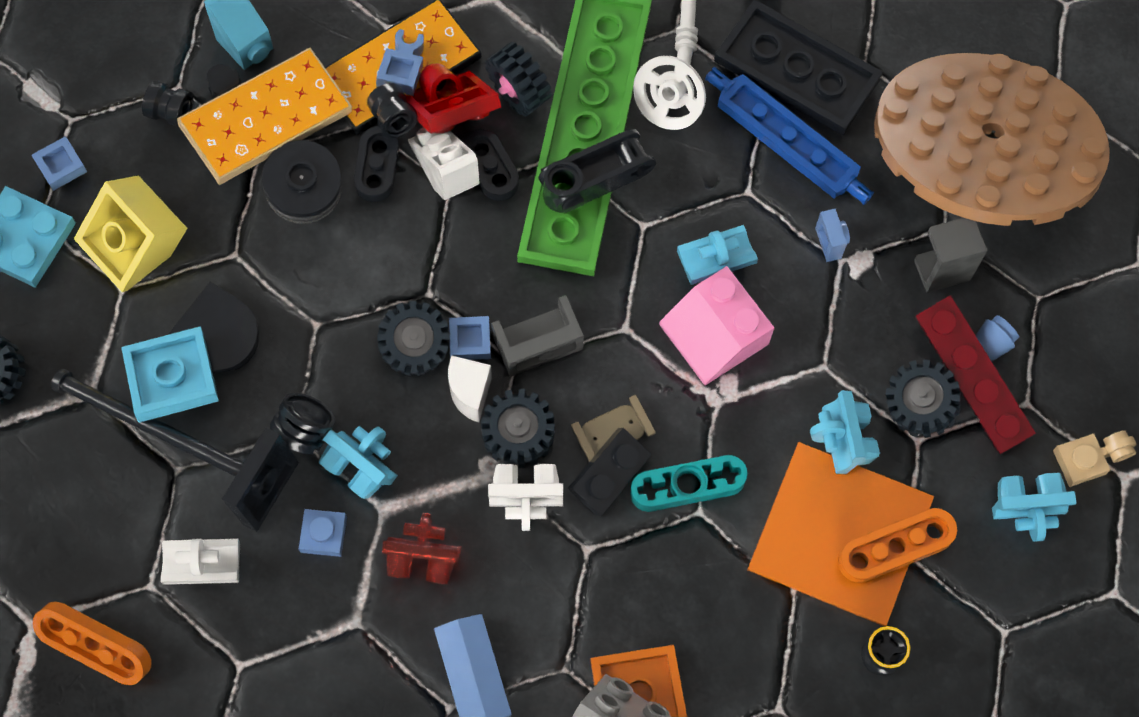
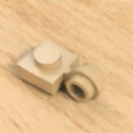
M1125 430L1103 439L1105 447L1100 448L1095 435L1091 434L1058 445L1053 452L1069 487L1106 475L1110 471V467L1105 458L1111 457L1113 463L1135 455L1134 446L1137 444L1134 437L1128 436Z

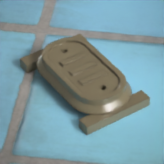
M636 395L628 399L631 406L623 405L589 420L582 428L579 422L571 424V428L589 462L617 428L626 429L636 440L640 439L644 432H646L648 437L656 434Z

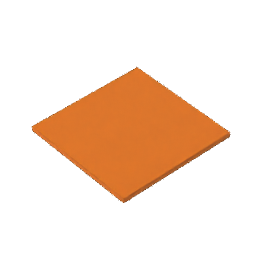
M798 442L747 570L886 627L909 565L870 581L857 583L847 579L840 571L838 565L839 554L843 547L853 539L930 509L934 496L858 465L847 474H836L832 455ZM890 542V549L894 553L903 552V547L899 542ZM855 556L852 558V563L856 568L862 569L866 567L865 560L862 557Z

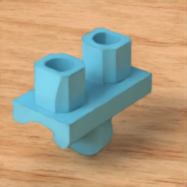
M744 225L723 232L716 230L710 232L707 237L677 246V253L690 285L704 281L726 266L731 271L757 264L758 261L757 255L749 242Z
M841 390L835 401L822 407V412L818 414L820 423L810 429V434L814 442L824 443L826 452H831L835 473L847 474L857 465H866L873 462L879 457L880 451L877 440L862 437L860 430L870 424L872 416L869 404L854 401L852 391Z
M358 426L352 433V436L359 440L360 444L344 431L335 433L333 430H329L323 438L329 445L319 460V464L334 475H340L349 462H351L359 470L348 484V487L363 499H369L381 485H391L398 475L372 455L375 453L379 458L385 460L391 452L382 444L386 436V432L383 429L376 427L368 433L361 426Z
M1061 473L1039 475L1035 479L1038 494L1026 495L1022 476L1002 477L998 482V501L992 507L993 519L1021 518L1015 519L1016 530H1029L1031 539L1034 542L1044 541L1046 529L1059 527L1058 517L1047 515L1066 514L1069 506L1077 503L1075 491L1066 492Z

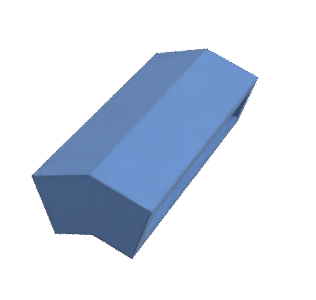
M482 614L457 619L434 628L459 717H510L512 715Z

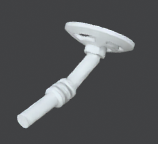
M696 0L681 1L680 26L676 28L675 50L678 51L677 57L658 56L650 59L638 70L634 79L633 92L639 110L650 122L661 128L670 130L686 128L700 117L705 107L706 92L703 81L697 71L690 65L692 54L697 50L696 43L698 41V29L695 27ZM661 65L675 66L674 71H668L661 75L653 71L654 68ZM688 75L692 78L696 86L697 98L694 97V87ZM646 83L650 84L651 96L657 104L655 108L648 99ZM686 105L690 111L689 114L682 117L667 116L669 108L678 109Z

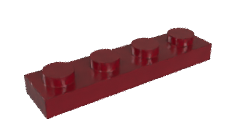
M951 295L915 316L947 370L954 374L955 381H958L962 395L999 454L1036 434Z

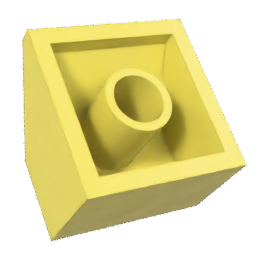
M133 176L104 183L74 240L119 290L125 292L172 256L188 228L140 176Z

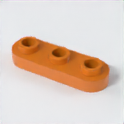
M932 508L853 539L843 547L839 554L838 565L840 571L847 579L863 583L947 549L955 540L957 535L956 521L947 511ZM927 527L937 528L940 532V537H930L927 533ZM890 542H899L903 547V552L894 553L890 549ZM855 556L862 557L865 560L866 567L862 569L856 568L852 563V558Z
M50 602L39 610L33 618V629L42 642L121 684H137L151 669V657L143 645L66 604Z

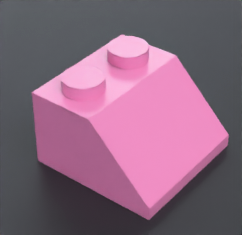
M728 266L696 285L659 322L661 328L705 386L769 345L774 326Z

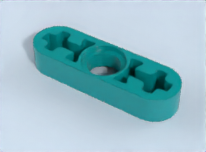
M725 455L644 471L634 478L630 497L638 509L652 512L732 496L743 489L748 475L747 467L738 457ZM723 467H729L731 473H738L733 484H728L725 478L713 480L711 485L713 489H707L708 478L704 470H710L709 478L720 476ZM683 474H693L699 479L700 488L695 493H684L679 489L677 479ZM664 478H671L670 491L673 497H667L668 489L657 491L654 500H648L646 494L639 495L638 493L643 490L644 483H650L652 488L657 489L665 487L666 481Z

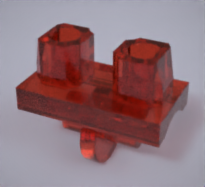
M423 513L420 524L405 523L403 535L416 536L418 541L388 537L387 540L383 541L382 553L387 554V576L410 578L413 558L428 559L426 581L448 584L454 569V563L460 560L462 547L429 542V538L444 540L446 528L431 526L432 515Z

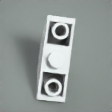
M423 127L417 131L416 136L408 139L433 189L444 200L479 185L478 160L475 153L451 131L430 134Z

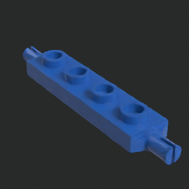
M713 67L712 71L708 72L705 80L721 91L718 107L834 199L847 191L863 205L871 199L874 191H871L857 180L861 166L744 74L730 80L716 67Z

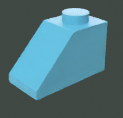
M249 0L204 1L216 40L243 70L253 63L257 64L263 61L268 56L269 52L273 49L269 30Z

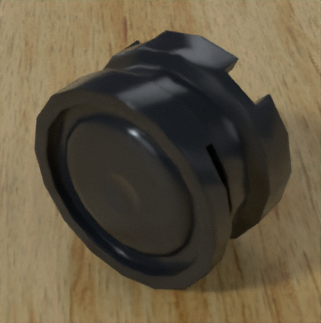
M303 393L286 394L282 400L279 411L274 415L270 423V430L280 434L290 449L303 454H313L315 449L320 451L325 442L323 438L333 428L336 421L334 414L321 401Z

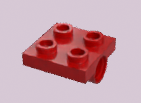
M439 63L430 64L423 69L419 77L420 89L415 90L414 96L405 94L406 102L412 106L417 115V121L430 134L448 132L456 124L467 120L483 119L491 111L501 108L498 93L474 73L467 71L455 75ZM447 79L444 88L436 91L437 85L442 80Z

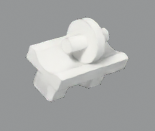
M497 464L493 484H488L489 507H505V519H522V531H530V519H546V507L537 506H563V483H559L556 465H534V484H518L517 465Z
M239 539L162 541V584L239 583Z

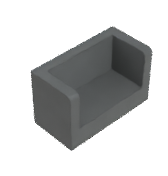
M960 218L929 228L928 236L934 250L918 254L914 259L926 293L972 279L988 251L976 221Z
M566 295L558 298L557 309L503 329L499 320L491 323L492 337L509 377L583 350L584 335Z

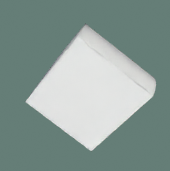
M451 356L448 367V379L452 400L462 414L471 420L480 422L492 380L491 365Z

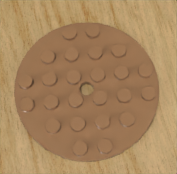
M955 53L935 56L917 62L902 70L886 86L880 98L875 116V138H879L883 148L881 156L896 177L903 175L915 186L914 193L944 211L977 222L1011 226L1012 220H1032L1034 225L1061 219L1066 211L1077 206L1079 208L1083 207L1099 189L1109 163L1110 148L1105 128L1098 115L1085 99L1063 81L1049 74L1046 69L1010 59L1003 54ZM992 130L996 131L995 136L998 139L990 138L985 134H991Z

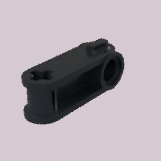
M629 129L542 168L538 179L543 186L545 204L555 212L568 213L596 198L642 178L653 170L656 161L653 156L647 155L639 142V132L636 129ZM559 183H566L570 185L571 188L568 190H559L555 188V185Z

